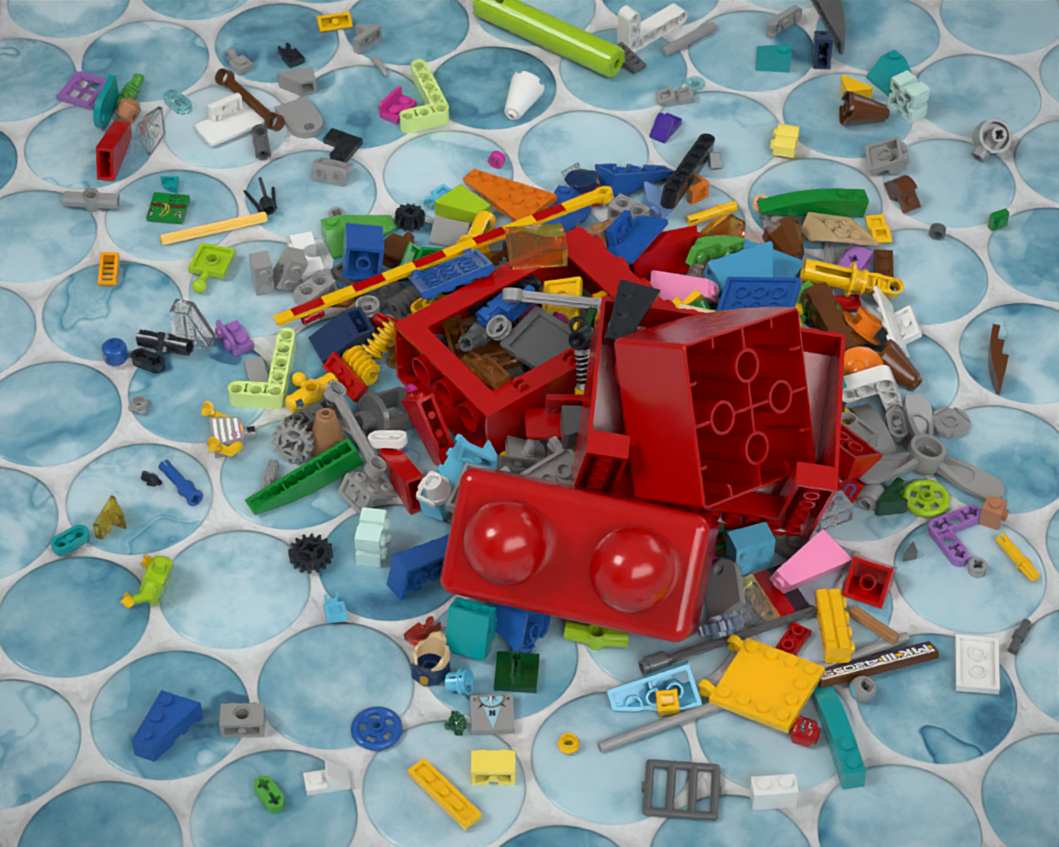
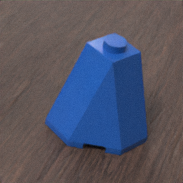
M491 602L486 604L496 608V633L517 652L531 653L535 648L534 643L537 639L543 638L548 632L550 615Z

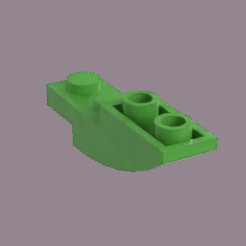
M727 235L698 238L695 245L691 247L685 262L693 266L710 259L722 258L729 253L740 252L744 249L743 246L746 239Z

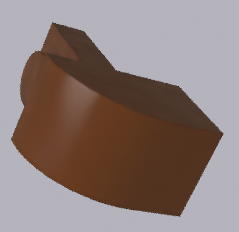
M903 175L884 183L890 200L898 199L903 214L921 207L915 189H918L910 176Z

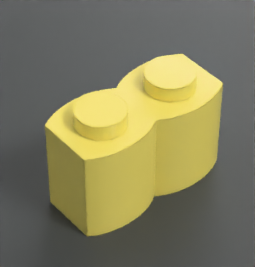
M779 123L778 128H774V139H771L770 149L773 150L772 155L794 158L800 126Z

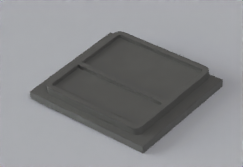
M536 305L508 336L501 341L500 346L506 349L507 353L533 369L561 354L566 349L572 348L568 342L569 335L572 332L567 324Z

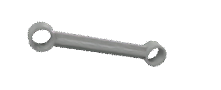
M503 288L502 301L582 309L594 307L598 309L601 298L524 291L519 288Z
M331 381L324 390V396L328 401L336 404L365 458V473L371 478L378 479L387 469V464L384 459L375 456L344 398L346 394L345 386L338 381Z

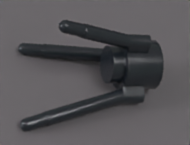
M259 177L263 193L259 204L246 190L243 193L257 208L258 213L266 212V215H270L277 209L275 187L271 188L272 198L267 196L262 178Z

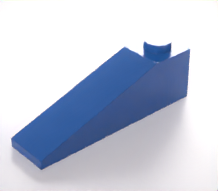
M616 163L595 164L600 186L611 187L614 198L620 193L627 195L643 188L645 181L652 184L674 173V170L665 165H643L641 168L633 164H626V167L617 166Z

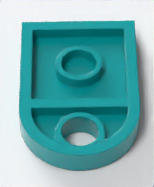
M109 74L95 101L93 121L97 128L105 129L115 113L116 102L119 97L116 75Z

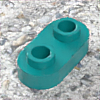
M75 525L53 537L51 540L53 553L65 555L86 544L90 539L88 528L84 525Z

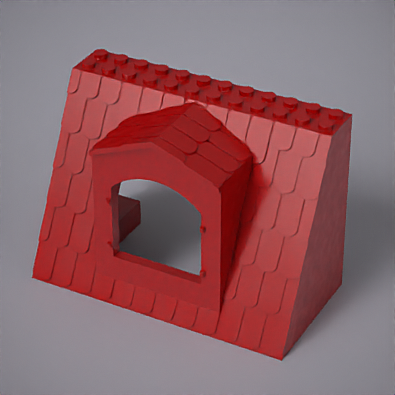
M608 296L601 298L595 316L570 485L636 498L633 491L631 468L627 462L630 436L626 435L620 386L615 376V348L603 345L615 297ZM654 303L635 332L704 312H698L695 309H679L675 306H660ZM801 328L816 464L797 461L789 477L708 509L661 502L656 503L708 513L717 520L718 524L722 523L724 528L737 530L766 522L772 534H787L786 537L788 538L790 536H799L802 539L809 540L838 491L846 335L835 331H819L816 328Z

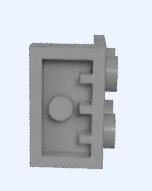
M365 471L346 473L337 492L360 515L362 507L371 508L375 499L395 498L398 495L393 486L382 477L378 479L371 478Z

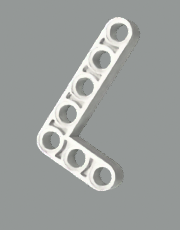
M673 3L641 22V15L628 5H625L618 13L617 44L623 42L635 53L682 25L688 18V12Z
M880 365L843 376L847 387L843 388L842 401L848 403L879 394L886 412L890 408L904 410L900 391L889 366Z

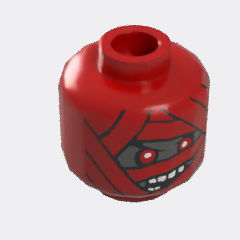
M799 716L796 718L788 734H791L790 740L792 743L809 748L813 744H817L821 728L818 727L817 721Z

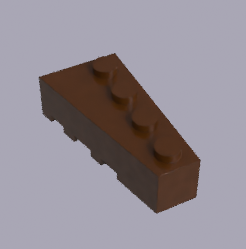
M826 282L807 287L800 294V300L802 305L806 307L808 320L813 324L814 328L819 331H835L839 334H845V351L861 345L859 339L854 340L851 334L854 332L851 325L847 326L845 324L843 311L836 308L837 301Z

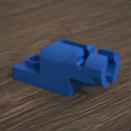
M531 285L523 289L524 291L535 292V288ZM501 292L492 301L487 303V307H482L475 315L478 316V323L485 328L488 322L496 315H504L512 323L534 303L502 301L503 292Z

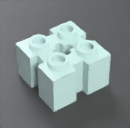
M908 70L892 77L890 89L893 92L889 94L888 105L896 112L900 111L901 116L909 123L926 116L930 88L923 82L918 83L917 77Z
M362 507L359 526H357L354 538L355 549L357 550L356 565L381 568L382 560H386V544H390L391 532H388L390 529V519H387V510Z

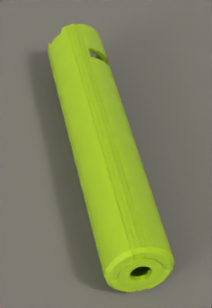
M520 0L472 1V4L475 6V12H473L475 16L607 78H612L621 70L625 60V52L620 46Z

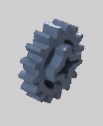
M727 612L707 618L708 623L698 626L697 630L699 637L711 634L712 639L734 634L733 628L744 624L741 615L729 617Z

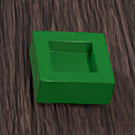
M1005 208L990 213L988 228L994 231L1006 227L1009 211Z

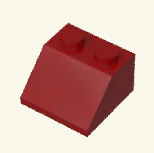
M860 555L854 556L842 596L882 609L891 589L897 567Z

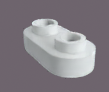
M378 430L368 435L369 445L375 449H401L408 443L406 432L401 430Z

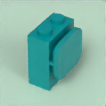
M456 597L449 606L446 629V645L449 646L450 652L468 656L474 660L484 661L491 652L492 642L495 639L497 626L496 608Z

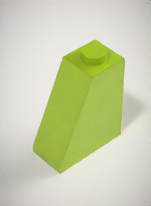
M462 184L434 201L435 215L446 219L472 224L478 212L488 211L491 213V205Z

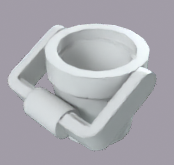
M429 471L417 487L416 499L432 508H435L436 505L445 504L453 490L449 484L450 480L435 471ZM422 492H426L427 498L421 496Z

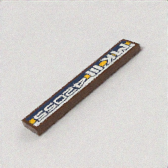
M930 641L852 660L849 663L825 667V673L818 685L820 688L852 681L855 677L861 675L872 676L939 658V651Z

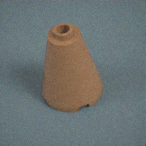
M330 408L318 410L313 423V433L310 438H315L312 444L315 447L310 451L314 458L346 439L334 410Z

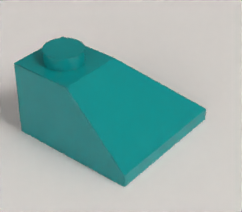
M757 46L756 71L790 73L792 46Z
M892 50L879 58L866 75V78L889 96L893 92L890 89L891 78L907 70L911 72L906 58L896 50Z

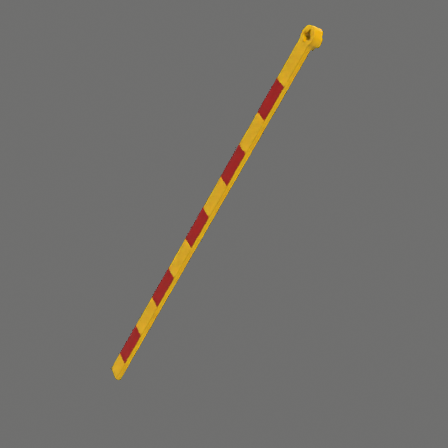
M609 186L599 187L584 195L275 314L273 319L278 327L410 276L414 270L422 271L464 254L463 250L471 248L472 251L594 203H610L614 198L613 190Z

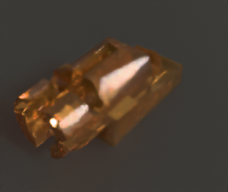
M471 351L470 355L473 359L466 355L461 359L488 388L492 386L494 389H497L511 381V375L487 353L481 356Z

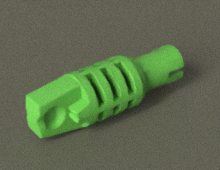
M135 73L132 80L125 84L116 102L117 106L123 98L127 99L130 97L134 100L140 92V85L144 81L142 74Z

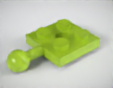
M200 243L188 266L189 273L201 275L199 279L194 280L192 283L194 292H205L208 276L219 279L225 278L236 256V249Z

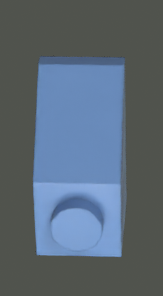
M645 181L643 198L645 205L650 207V215L665 219L674 208L666 209L662 207L660 201L663 190Z

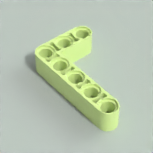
M422 59L413 60L411 63L412 80L425 105L400 112V129L404 133L438 127L449 122L448 103L427 63Z
M282 328L278 332L268 383L251 381L231 382L228 385L229 402L231 405L265 409H279L285 405L296 352L295 331L292 328Z

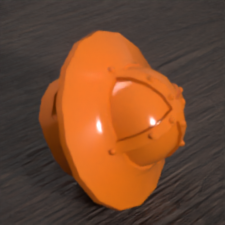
M862 306L857 309L858 313L855 316L847 311H843L845 324L847 326L851 325L854 331L851 334L854 340L859 339L860 346L864 344L881 346V341L876 334L883 325L876 316L869 313Z
M857 346L845 351L843 376L883 365V361L877 352L868 347Z

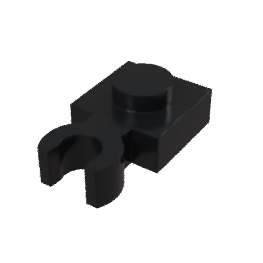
M285 43V49L278 46V53L289 68L305 63L304 56L296 48L291 50L289 43Z

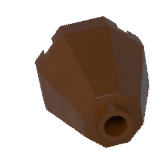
M792 216L778 219L774 222V227L768 226L765 229L762 239L765 243L771 241L773 250L802 260L805 253L801 225L798 220H795Z

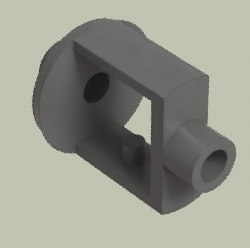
M396 387L379 393L368 392L359 399L357 412L354 414V417L367 437L371 432L378 430H401L405 432L415 429L401 403V399L405 398L407 393L403 388ZM396 406L403 412V414L389 417L387 409Z

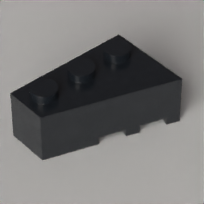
M620 279L603 345L614 347L617 338L635 333L655 303L661 290Z

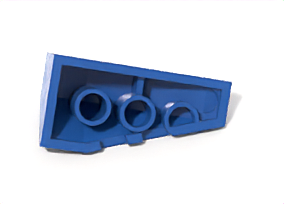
M558 185L554 192L557 196V201L550 207L581 195L576 189ZM586 206L540 224L536 236L540 242L548 243L565 234L569 229L576 228V224L579 222H585L592 208Z

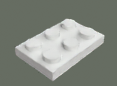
M969 635L955 636V691L999 694L998 638Z

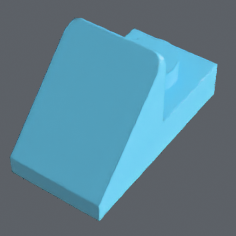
M487 440L483 449L467 441L462 443L458 460L464 463L467 462L497 469V453L489 440Z

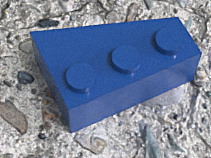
M161 690L132 739L135 756L155 762L174 745V741L181 734L185 735L191 725L203 718L201 703Z

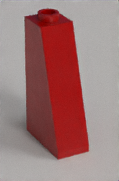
M114 120L95 147L97 180H116L132 140L131 122Z
M377 449L378 456L384 459L387 464V469L384 473L394 490L398 493L408 513L413 514L421 511L419 500L416 499L417 487L423 479L421 472L401 449Z

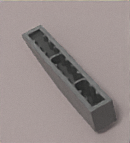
M811 0L827 31L832 32L833 42L839 54L842 55L844 53L846 28L840 0Z

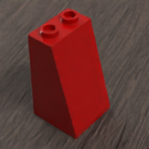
M697 225L662 231L633 263L635 275L639 279L646 278L651 283V271L654 270L683 274L703 267L704 262L693 266L685 262L696 240L703 237L702 232H698Z

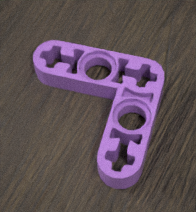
M976 505L962 507L936 517L929 522V535L953 566L964 567L968 563L969 552L955 533L979 523L981 508ZM957 519L960 521V523L953 524L950 522V520ZM951 540L954 544L946 545L943 541Z

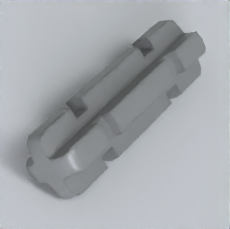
M270 459L268 461L261 490L275 481L276 471L279 467L278 460Z

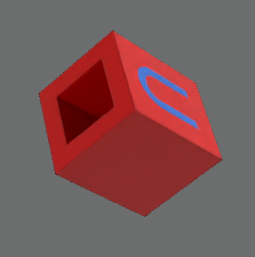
M843 478L836 495L843 500L853 503L865 483L858 478L851 480Z

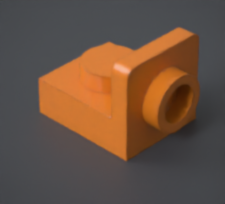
M699 174L695 176V185L688 188L687 202L691 205L709 196V182Z

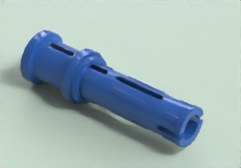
M164 460V462L162 461L159 464V470L177 487L178 494L187 499L188 505L196 506L202 501L203 493L194 487L192 481L186 480L169 460Z

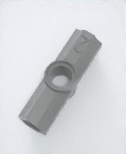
M88 188L83 192L64 191L63 205L65 207H84L88 212H96L100 208L119 209L120 194L99 193L95 188Z

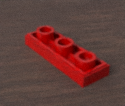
M793 621L775 648L797 656L811 636L812 630Z

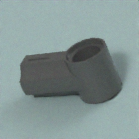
M262 124L255 125L252 128L255 156L260 161L267 160V158L271 157L268 129Z
M475 322L467 333L460 336L458 343L460 349L464 352L472 351L478 346L485 347L490 342L491 337L487 334L485 327Z

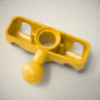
M295 372L292 376V383L301 388L285 398L286 408L294 414L325 399L324 390L328 385L327 383L338 381V378L335 374L328 372L316 380H307L303 372ZM302 399L304 404L301 409H298L296 401Z

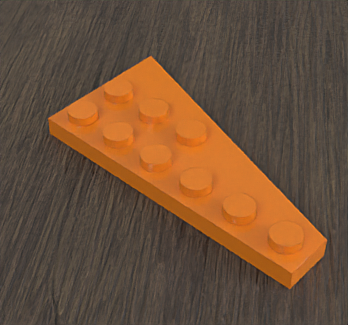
M473 169L463 178L466 186L474 192L480 193L484 200H489L493 207L502 214L508 215L513 222L548 209L557 201V196L554 193L477 169Z

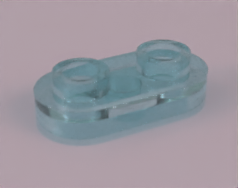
M171 89L164 93V103L177 114L186 115L192 111L191 100L179 91Z

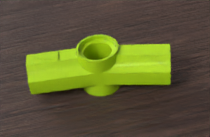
M572 621L566 623L564 639L585 643L592 650H601L605 646L628 648L629 633Z

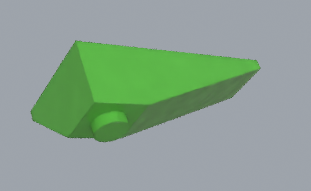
M336 215L320 220L321 234L332 259L343 257V239L346 223L383 226V237L397 230L391 215Z

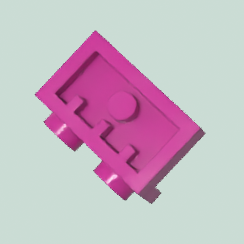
M397 86L379 103L380 118L397 125L400 122V112L415 108L417 100L403 95L402 87Z

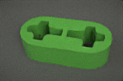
M259 776L254 781V792L265 809L272 814L282 812L285 808V799L275 782L269 776ZM261 785H264L265 787L268 786V791L266 792V790H265L263 787H260V786H261ZM271 798H273L275 802L279 803L276 805L275 803H271Z

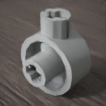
M992 118L979 123L975 127L973 132L975 149L971 153L974 159L983 163L989 155L992 156L1004 152L1010 147L1012 131L1007 122L999 118Z

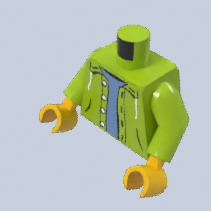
M144 554V561L139 564L146 568L147 571L144 574L139 593L134 594L132 597L126 592L122 596L123 599L119 602L127 609L131 608L134 603L147 602L157 606L172 576L174 563L170 558L154 555L152 558L148 554Z

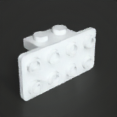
M235 93L207 105L209 119L197 123L195 129L210 146H215L252 130L255 125L265 124L264 119L246 103L242 104V96L239 93Z
M876 285L873 287L875 291L873 297L876 303L879 304L877 310L884 319L882 325L888 331L886 337L888 340L892 339L909 358L906 344L922 337L914 310L909 305L894 312L891 302Z

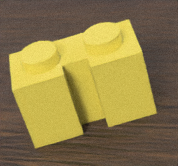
M471 750V785H489V782H498V785H516L515 750Z

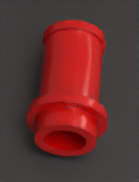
M320 310L300 318L301 322L306 326L318 318L322 319L325 312Z

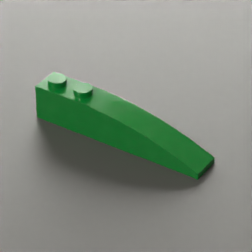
M843 188L795 191L757 201L761 215L807 216L808 212L863 218L869 204L865 189Z
M346 438L245 499V502L254 515L279 508L331 484L346 473L362 465L363 462L357 449L349 438Z

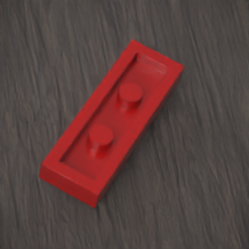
M332 352L322 366L327 373L331 372L336 375L338 381L345 386L346 394L353 402L358 403L359 399L369 388L336 352Z

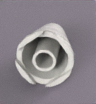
M522 71L521 73L515 72L512 76L504 113L510 120L520 119L543 94L545 86L539 83L540 79L534 74Z

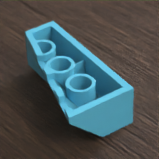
M457 434L454 439L456 442L455 446L447 451L446 455L448 458L444 465L440 464L436 470L438 474L450 480L449 484L452 489L465 465L464 462L457 459L462 443L467 441L460 434ZM424 491L422 496L427 498L426 492ZM419 501L424 516L443 521L451 513L446 511L445 504L436 505L435 508H432Z

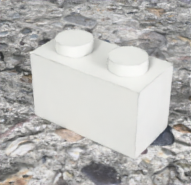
M795 774L751 777L749 793L752 810L797 807L799 792Z

